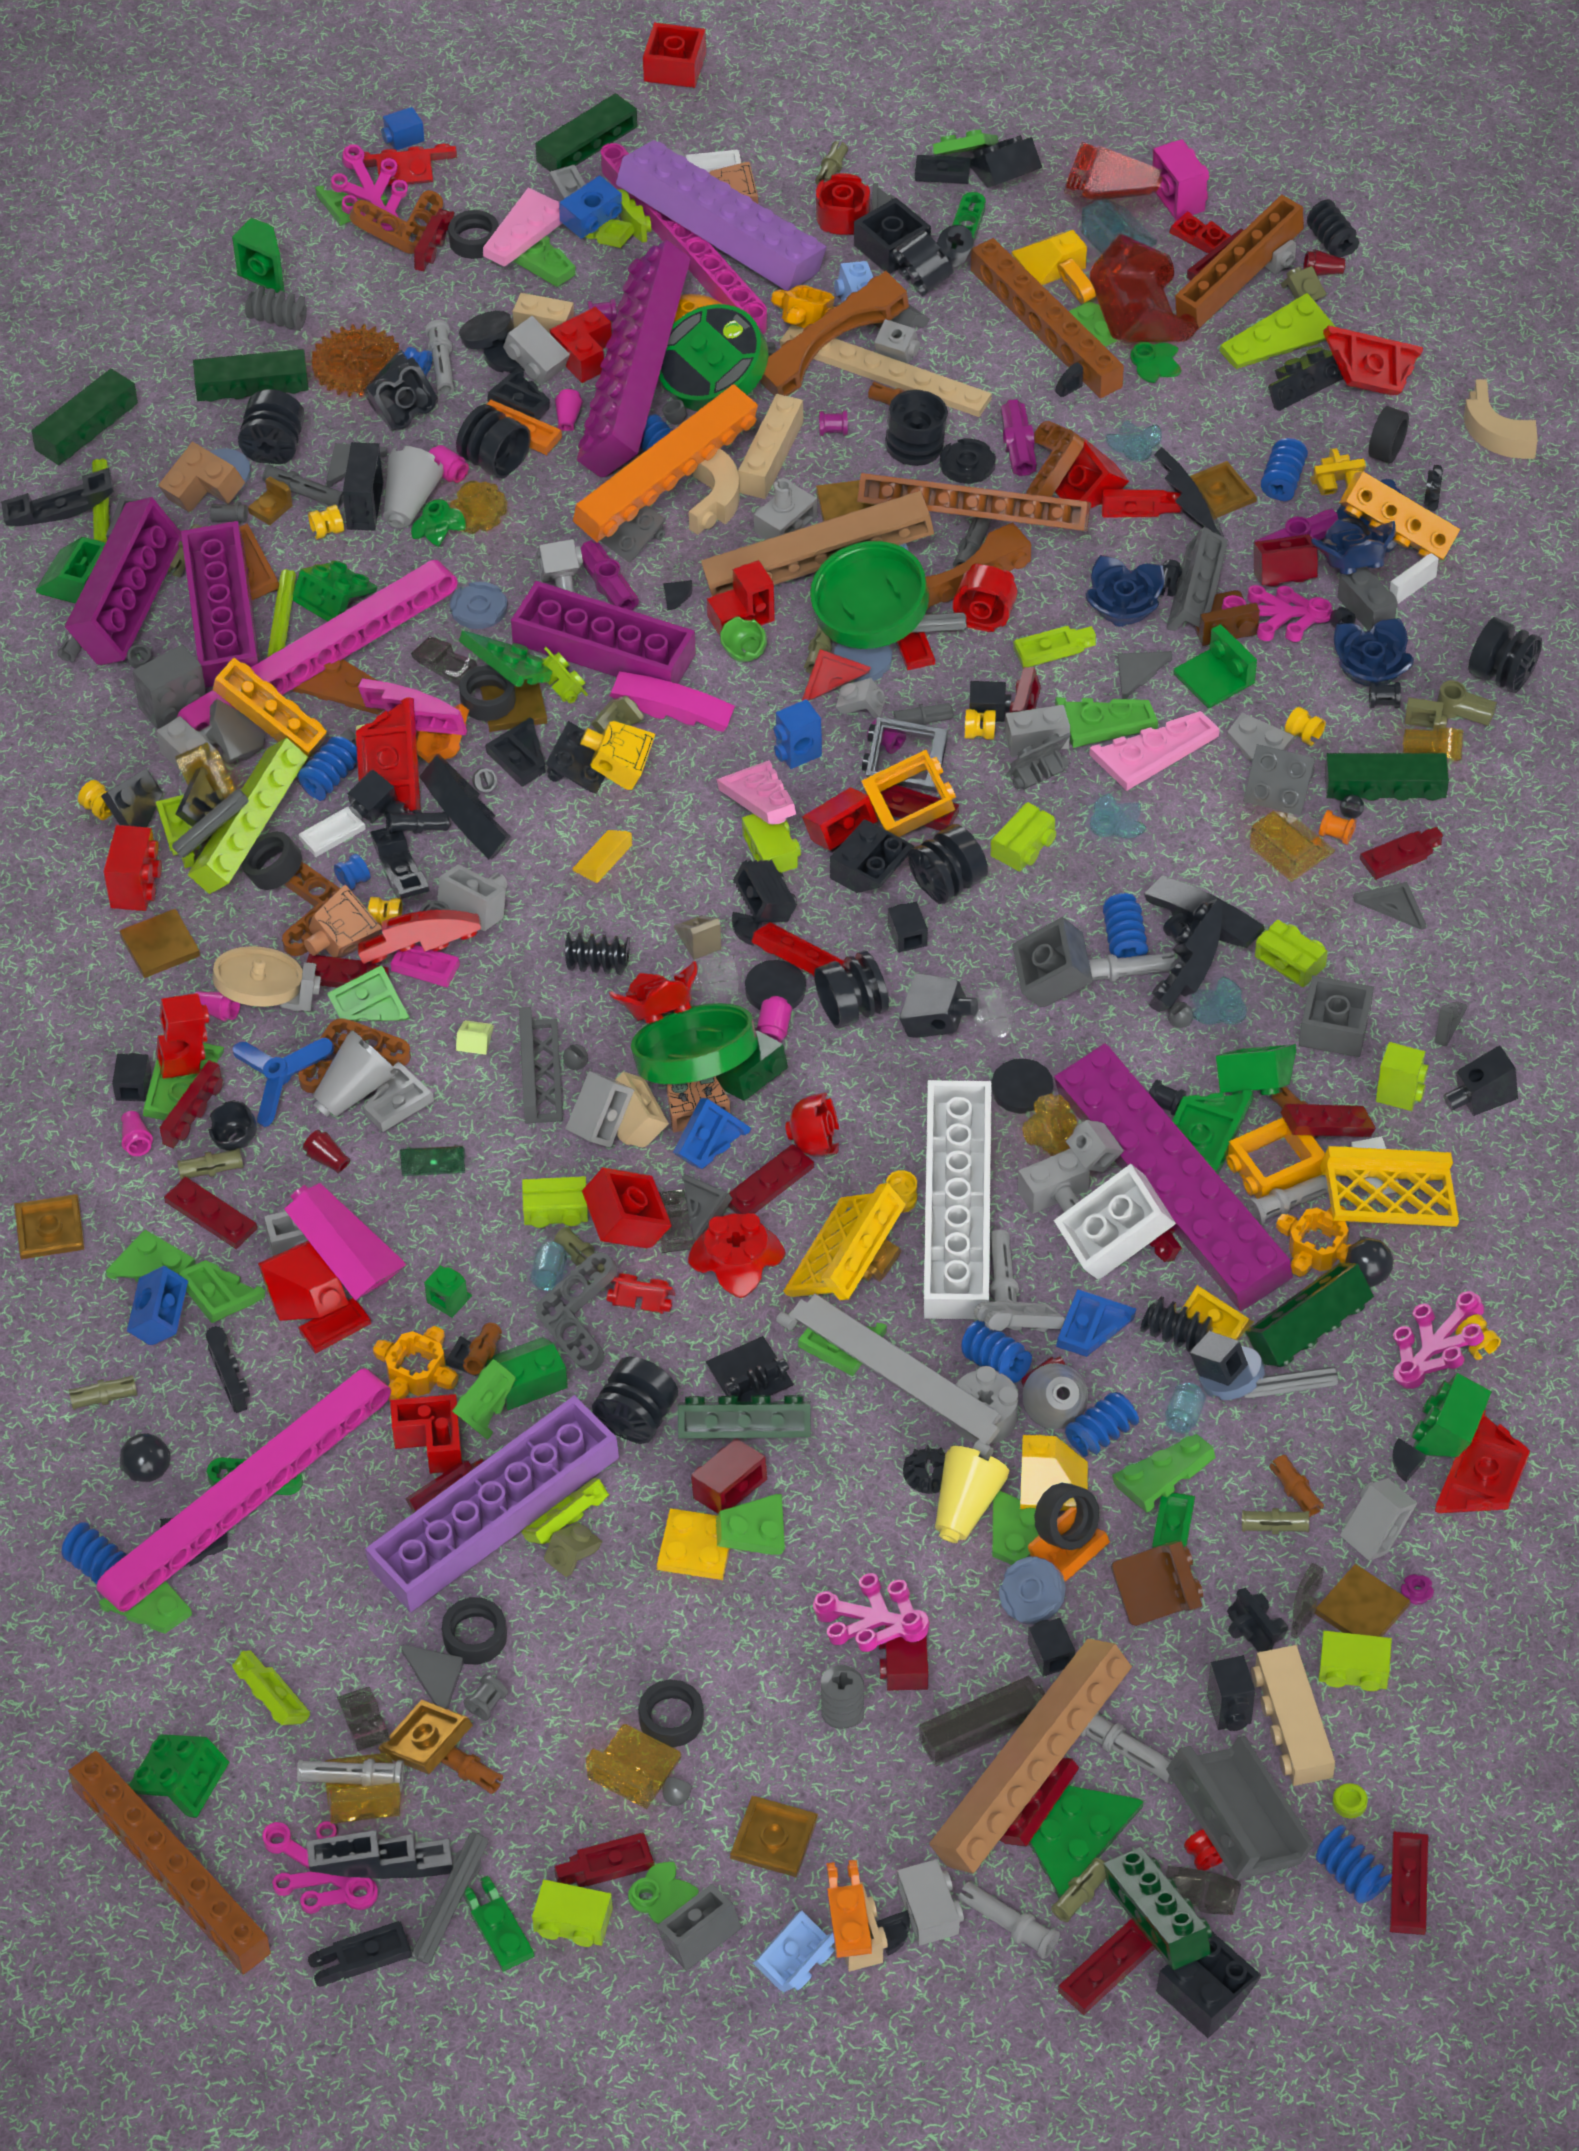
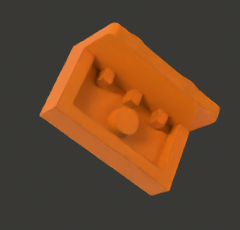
M459 704L454 708L460 710L466 726L469 709L463 704ZM417 730V754L427 763H430L436 754H440L445 760L451 759L460 749L459 743L462 735Z
M1071 1507L1057 1519L1060 1535L1066 1533L1073 1525L1077 1508ZM1097 1528L1091 1540L1084 1546L1074 1550L1062 1549L1048 1544L1039 1536L1029 1543L1028 1550L1031 1557L1045 1559L1057 1566L1066 1582L1108 1545L1110 1541L1107 1533Z

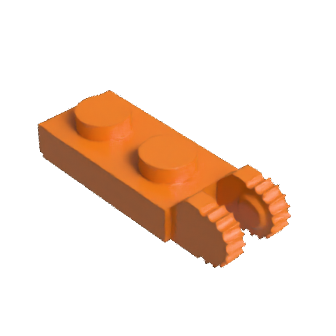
M857 1860L848 1861L847 1870L851 1886L838 1887V1871L835 1863H826L829 1884L827 1896L836 1957L872 1954L863 1884H860Z

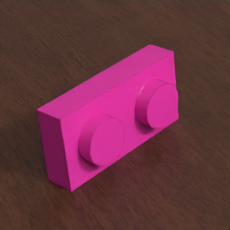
M418 945L404 952L397 950L390 963L391 971L447 988L460 966L459 957L439 951H432V949L424 952L423 947Z

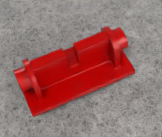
M620 1273L618 1278L615 1277L611 1281L615 1288L608 1290L607 1301L612 1302L613 1306L635 1309L638 1297L643 1298L641 1310L660 1314H664V1311L671 1312L672 1299H668V1295L675 1296L676 1293L673 1287L669 1286V1282L660 1279H650V1283L637 1281L638 1277Z

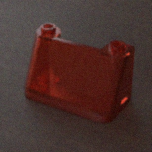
M1081 142L1066 181L1064 193L1088 202L1147 196L1152 191H1158L1162 182V176H1160L1161 169L1105 147H1095Z
M1121 233L1098 258L1090 271V282L1094 287L1098 303L1112 338L1123 343L1187 341L1195 334L1199 327L1192 315L1183 314L1179 317L1172 312L1164 292V287L1172 281L1175 273L1170 255Z

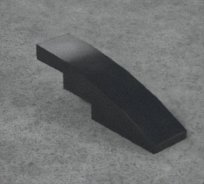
M1161 447L1154 456L1161 466L1169 472L1165 477L1167 483L1174 492L1181 493L1175 500L1176 504L1201 528L1205 527L1213 533L1224 537L1218 519L1201 490L1180 463Z
M436 754L419 776L464 835L488 860L493 859L511 836L493 819L496 815L478 798L480 794L440 754Z
M1163 875L1144 893L1146 901L1153 905L1170 909L1172 916L1184 913L1189 918L1190 924L1195 919L1193 916L1194 911L1202 902L1208 903L1219 899L1201 889ZM1221 900L1223 902V918L1219 940L1248 948L1265 930L1264 925L1240 909Z
M373 1830L307 1841L310 1872L343 1877L390 1879L450 1874L453 1868L449 1838L414 1844L413 1834L378 1839L377 1831Z

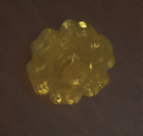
M468 481L464 483L456 494L458 499L450 502V508L459 509L465 517L466 528L461 531L470 534L478 532L479 529L485 532L500 524V516L505 515L508 511V502L504 493L499 491L496 484H490L486 481L481 483Z
M1050 1093L1039 1097L1034 1102L1036 1114L1023 1124V1135L1029 1145L1042 1146L1050 1156H1054L1070 1149L1066 1141L1073 1134L1077 1126V1119L1074 1114L1070 1113L1068 1101L1060 1094L1054 1096Z

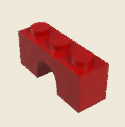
M198 993L161 998L159 1018L164 1035L157 1036L156 1056L162 1078L198 1074L200 1072L201 1060H205L203 1042H207L205 1024L209 1023L208 1008L206 1005H201Z

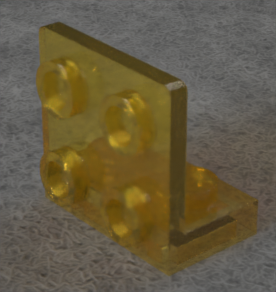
M623 1724L603 1753L594 1748L586 1757L587 1778L647 1809L664 1785L666 1778L670 1776L680 1761L681 1752L627 1724Z

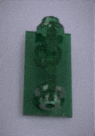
M458 1144L449 1147L411 1148L408 1146L407 1149H400L402 1176L465 1173V1149L463 1146H458Z

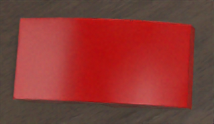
M1188 211L1171 226L1169 231L1170 234L1206 253H1210L1231 236L1213 221L1205 225Z

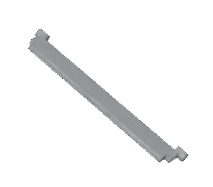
M814 1294L807 1303L801 1299L789 1315L783 1311L777 1316L776 1322L788 1330H792L797 1322L812 1330L978 1439L972 1449L980 1451L979 1456L986 1460L992 1456L994 1450L989 1444L1000 1431L995 1426L1001 1418V1414L817 1294Z

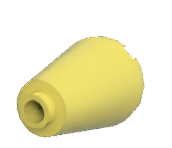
M951 1446L947 1451L935 1523L936 1530L940 1532V1538L951 1543H958V1540L967 1539L1008 1479L1010 1470L998 1459L990 1456L989 1461L978 1457L980 1451L963 1446Z

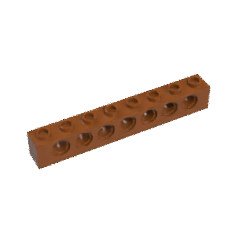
M992 238L971 249V272L1068 368L1076 362L1080 363L1083 366V382L1100 399L1123 388L1124 365L1005 248Z
M861 473L857 502L879 504L921 491L928 511L1088 531L1091 503L1086 501Z
M96 1750L68 1770L73 1790L242 1975L271 1954L268 1937Z

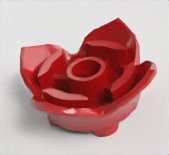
M694 961L679 974H675V981H669L664 976L658 974L639 973L630 984L626 997L615 994L613 991L609 992V995L612 999L625 1006L637 1021L645 1020V1023L659 1021L663 1018L662 1013L671 1010L674 1013H679L692 1008L690 1001L692 1000L693 982L698 971L697 963Z
M732 1213L713 1217L709 1221L708 1229L695 1241L691 1248L688 1264L697 1272L707 1273L713 1271L719 1284L725 1291L738 1298H744L758 1286L762 1278L763 1268L765 1266L774 1267L780 1264L786 1252L777 1236L760 1223V1219L756 1214Z

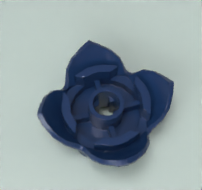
M1336 520L1326 532L1325 543L1315 538L1311 539V543L1323 553L1329 566L1339 568L1341 574H1352L1357 572V568L1366 566L1368 568H1379L1384 566L1386 550L1395 535L1396 524L1395 521L1382 524L1375 529H1371L1370 535L1367 536L1359 526Z
M1100 555L1092 568V589H1088L1085 593L1086 600L1093 608L1098 610L1102 617L1112 622L1115 626L1123 627L1127 624L1140 622L1159 605L1157 599L1165 581L1163 566L1161 564L1146 563L1139 565L1134 570H1129L1119 559Z
M1400 618L1377 622L1369 631H1364L1359 625L1352 623L1336 625L1334 646L1340 659L1339 666L1355 683L1363 686H1369L1370 682H1375L1376 685H1387L1413 666V656L1405 651L1408 637Z

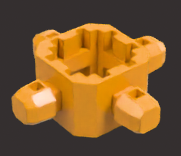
M797 285L789 291L776 290L772 293L771 302L774 306L783 309L782 319L784 322L801 328L814 324L829 309L836 308L833 307L835 297L831 293L807 285Z
M1340 1205L1341 1210H1346L1345 1207ZM1318 1207L1306 1209L1299 1220H1297V1217L1289 1214H1281L1278 1218L1276 1228L1287 1237L1290 1236L1289 1251L1293 1258L1291 1261L1293 1274L1302 1277L1311 1268L1318 1271L1330 1270L1338 1259L1340 1262L1345 1263L1348 1247L1351 1246V1244L1347 1245L1349 1230L1346 1221H1333L1331 1207L1327 1211ZM1318 1228L1322 1230V1234L1330 1238L1332 1235L1335 1236L1332 1247L1329 1245L1326 1249L1321 1247L1319 1251L1315 1249L1316 1245L1308 1241L1304 1244L1302 1240L1306 1233H1309L1311 1230L1316 1232Z
M432 1326L423 1335L414 1331L403 1333L395 1344L387 1340H378L373 1347V1354L377 1359L386 1363L390 1382L388 1386L391 1389L389 1401L405 1399L409 1392L416 1396L429 1394L436 1383L438 1387L454 1389L459 1379L458 1374L454 1370L445 1366L442 1348L445 1338L443 1329ZM417 1353H421V1357L431 1360L427 1366L428 1371L415 1372L413 1376L410 1375L409 1370L400 1367L404 1362V1357H409L410 1354L416 1356Z

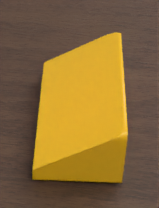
M607 830L572 868L573 871L598 883L632 846V833L628 831Z
M1198 1285L1184 1304V1306L1188 1307L1189 1318L1196 1311L1200 1312L1199 1322L1201 1323L1210 1316L1212 1317V1332L1238 1340L1254 1323V1321Z

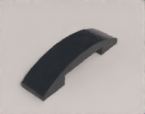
M105 468L83 475L82 485L35 500H31L29 494L26 493L1 501L5 524L7 526L33 525L65 520L86 512L104 501L114 492L110 469Z
M386 828L371 831L370 834L388 883L396 897L403 899L429 892V885L422 871H418L408 850L407 840L403 831L388 832Z

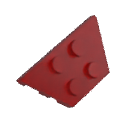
M1328 325L1323 330V335L1347 386L1387 395H1399L1407 383V377L1411 375L1415 367L1413 365L1416 359L1423 352V347L1334 326Z
M406 697L401 700L402 703L392 710L384 711L372 723H367L356 730L359 781L373 769L394 786L396 801L405 803L403 808L413 811L421 810L414 698Z
M1486 1410L1483 1412L1471 1444L1454 1459L1436 1503L1435 1512L1437 1513L1509 1509L1529 1459L1530 1450L1522 1442L1514 1439L1503 1425L1499 1424L1497 1426L1485 1416Z

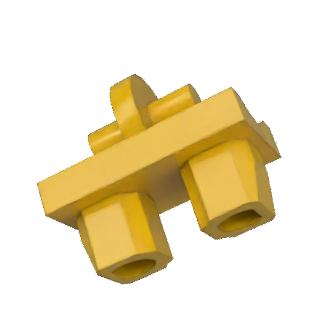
M1331 448L1329 457L1321 458V465L1314 466V474L1310 477L1312 485L1317 484L1322 496L1335 494L1338 490L1336 481L1345 480L1347 488L1355 473L1364 472L1366 468L1365 460L1363 458L1350 461L1349 454L1340 455L1337 448Z

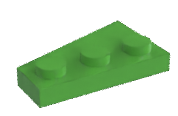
M547 235L513 260V262L556 287L575 276V265L560 249L554 248L550 244V238Z
M1055 697V706L1064 705L1070 724L1071 736L1069 740L1073 748L1137 734L1141 730L1150 727L1158 729V720L1149 700L1113 699L1110 703L1093 702V698H1082V702H1066V698Z
M203 1043L205 1060H201L200 1071L208 1060L217 1063L224 1053V1047ZM156 1060L143 1109V1116L165 1120L198 1074L163 1079L158 1060Z
M1198 1434L1183 1438L1180 1442L1164 1450L1156 1451L1152 1456L1136 1464L1126 1466L1123 1470L1113 1474L1112 1477L1116 1487L1148 1513L1155 1507L1154 1501L1161 1495L1168 1497L1175 1491L1174 1485L1179 1480L1190 1479L1216 1457L1213 1446Z

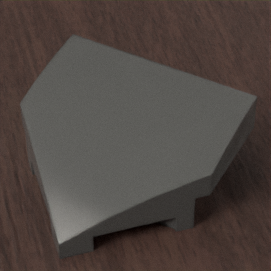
M216 699L211 704L210 725L212 728L205 735L208 739L220 745L223 749L222 753H224L222 758L226 763H233L238 758L248 760L262 749L265 738V731L244 714L219 699Z

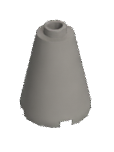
M404 446L403 450L396 451L397 447L393 448L388 457L383 516L388 524L394 528H403L411 524L442 478L444 472L443 464L440 462V465L434 462L435 456L412 446Z
M351 1030L314 1092L313 1097L317 1101L313 1105L326 1117L331 1113L337 1117L393 1078L398 1071L373 1047L365 1043L357 1033Z
M1058 1363L1047 1364L1036 1369L1026 1380L1023 1388L1024 1408L1030 1418L1040 1426L1049 1429H1062L1070 1422H1075V1419L1085 1412L1088 1403L1087 1386L1081 1375L1073 1368ZM1058 1388L1064 1392V1400L1058 1398Z

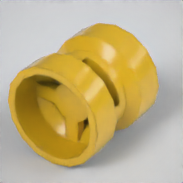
M337 505L329 506L322 512L318 510L308 512L312 532L316 531V540L324 538L327 533L337 534L344 532L343 520Z
M1297 707L1288 717L1284 730L1294 735V737H1301L1302 742L1312 746L1314 742L1310 741L1311 736L1319 739L1324 732L1326 722L1318 716L1311 717L1307 710Z
M966 709L965 739H974L976 736H982L985 740H994L996 710H986L984 713H978L975 709ZM981 721H983V729H980Z
M97 780L87 782L78 794V803L85 809L92 810L93 815L102 821L112 815V812L101 797L107 792L105 786Z
M370 897L368 912L381 926L382 921L402 915V899L391 898L389 901H384L380 897Z
M905 1170L892 1172L887 1177L886 1183H889L906 1204L901 1213L911 1211L917 1204V1179L911 1172Z
M1479 1314L1468 1317L1456 1329L1455 1335L1462 1334L1464 1327L1469 1324H1478L1481 1327L1484 1340L1476 1346H1469V1352L1475 1360L1483 1358L1478 1352L1479 1349L1484 1348L1488 1354H1491L1501 1343L1499 1336L1487 1328V1322Z

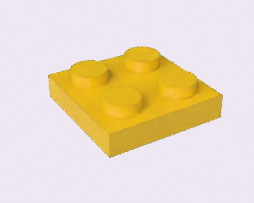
M670 1508L657 1561V1570L723 1580L730 1548L717 1546V1515Z

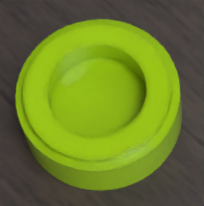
M1352 1783L1339 1786L1334 1791L1332 1799L1334 1810L1340 1816L1349 1819L1361 1816L1365 1812L1368 1803L1365 1790Z

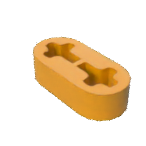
M1070 258L1057 265L1062 281L1081 304L1096 297L1092 283L1073 259Z

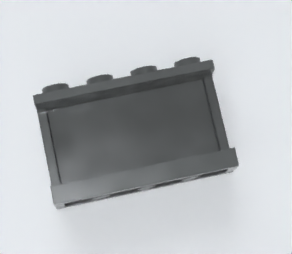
M1245 1736L1238 1737L1229 1749L1197 1755L1192 1746L1181 1747L1166 1768L1235 1880L1295 1867L1303 1862L1314 1846L1309 1834Z

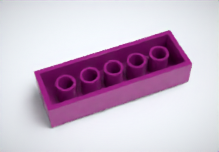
M153 497L125 504L64 626L98 665L125 660L128 650L131 648L170 568V564L179 549L178 544L182 541L181 531Z
M238 521L181 531L197 658L202 667L205 688L214 686L215 678L233 658L245 663L250 668L260 662L244 542Z
M539 581L534 582L511 619L513 643L521 644L528 649L549 655L544 649L547 647L553 655L559 652L568 662L617 677L620 671L678 684L696 655L694 630Z

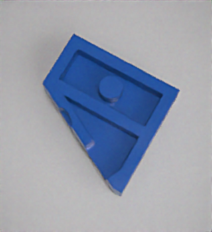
M701 1098L673 1153L690 1165L703 1169L713 1161L717 1154L723 1153L730 1148V1143L740 1135L748 1134L751 1127L708 1098Z
M1077 1289L1058 1336L1056 1347L1087 1357L1134 1320L1136 1308Z

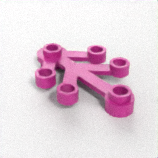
M355 144L345 147L342 154V163L345 167L354 169L362 187L348 182L344 174L337 173L332 176L331 188L335 192L349 194L342 199L341 208L343 212L350 214L353 206H347L346 203L355 204L358 201L357 198L371 202L398 217L396 210L401 199L407 195V183L403 180L394 181L391 188L392 196L387 205L384 206L381 200L390 178L397 172L396 161L391 158H386L382 161L381 173L374 185L363 163V150ZM391 166L393 169L388 170L385 167ZM336 181H341V182H343V184H342V185H338V184H336L335 182H336ZM400 187L403 191H397L395 188ZM381 223L383 229L394 231L391 225Z
M1252 585L1249 587L1247 594L1249 602H1256L1257 604L1264 602L1267 604L1258 605L1260 610L1259 616H1273L1267 622H1262L1258 626L1257 637L1263 641H1271L1274 638L1275 630L1292 617H1302L1296 623H1289L1285 633V637L1288 640L1298 642L1302 639L1304 630L1313 623L1320 624L1330 621V615L1333 611L1332 605L1327 599L1315 597L1308 600L1295 593L1288 586L1278 587L1276 596H1273L1266 592L1262 586ZM1227 596L1223 600L1222 609L1246 605V601L1239 596ZM1292 602L1293 604H1295V605H1297V606H1291V605H1289V603Z
M1472 1291L1461 1293L1457 1297L1456 1310L1435 1334L1432 1323L1435 1315L1429 1304H1420L1414 1308L1413 1316L1420 1329L1421 1350L1414 1356L1412 1344L1415 1342V1336L1410 1327L1401 1326L1393 1333V1338L1399 1346L1401 1362L1393 1371L1395 1381L1406 1389L1417 1388L1424 1382L1425 1374L1446 1368L1455 1369L1464 1363V1356L1460 1347L1480 1344L1484 1340L1482 1329L1478 1324H1469L1464 1327L1462 1334L1452 1337L1450 1335L1468 1317L1476 1314L1482 1316L1484 1305L1479 1295ZM1442 1353V1357L1430 1360L1433 1355Z
M874 1573L865 1574L859 1579L861 1591L868 1597L872 1608L839 1601L838 1597L829 1591L817 1594L813 1602L814 1612L821 1622H832L839 1618L840 1615L859 1619V1621L847 1626L842 1622L831 1624L827 1628V1635L833 1645H842L848 1639L855 1637L859 1649L863 1652H869L878 1645L900 1636L909 1642L919 1641L929 1631L930 1621L927 1614L921 1610L913 1609L909 1600V1588L907 1583L901 1579L892 1581L887 1587L891 1600L897 1602L901 1614L888 1612L880 1593V1581ZM882 1625L890 1626L876 1633L872 1630Z
M274 1822L265 1827L262 1837L264 1846L269 1852L274 1854L283 1852L309 1869L308 1851L292 1841L290 1829L287 1825L281 1822ZM322 1822L316 1828L317 1839L328 1838L320 1834L324 1829H331L333 1831L328 1837L337 1836V1828L332 1822ZM276 1837H281L284 1839V1841L279 1844L271 1843L272 1840ZM304 1872L292 1875L280 1873L274 1877L272 1882L275 1893L280 1896L289 1895L294 1889L328 1883L339 1888L323 1893H317L316 1891L303 1893L300 1898L302 1910L308 1914L318 1912L321 1907L346 1903L352 1909L364 1910L371 1907L378 1897L377 1886L370 1878H350L316 1872ZM282 1880L290 1882L286 1888H279L277 1884ZM358 1890H364L367 1892V1894L362 1897L354 1896L355 1892ZM309 1898H315L317 1903L314 1906H307L305 1901Z

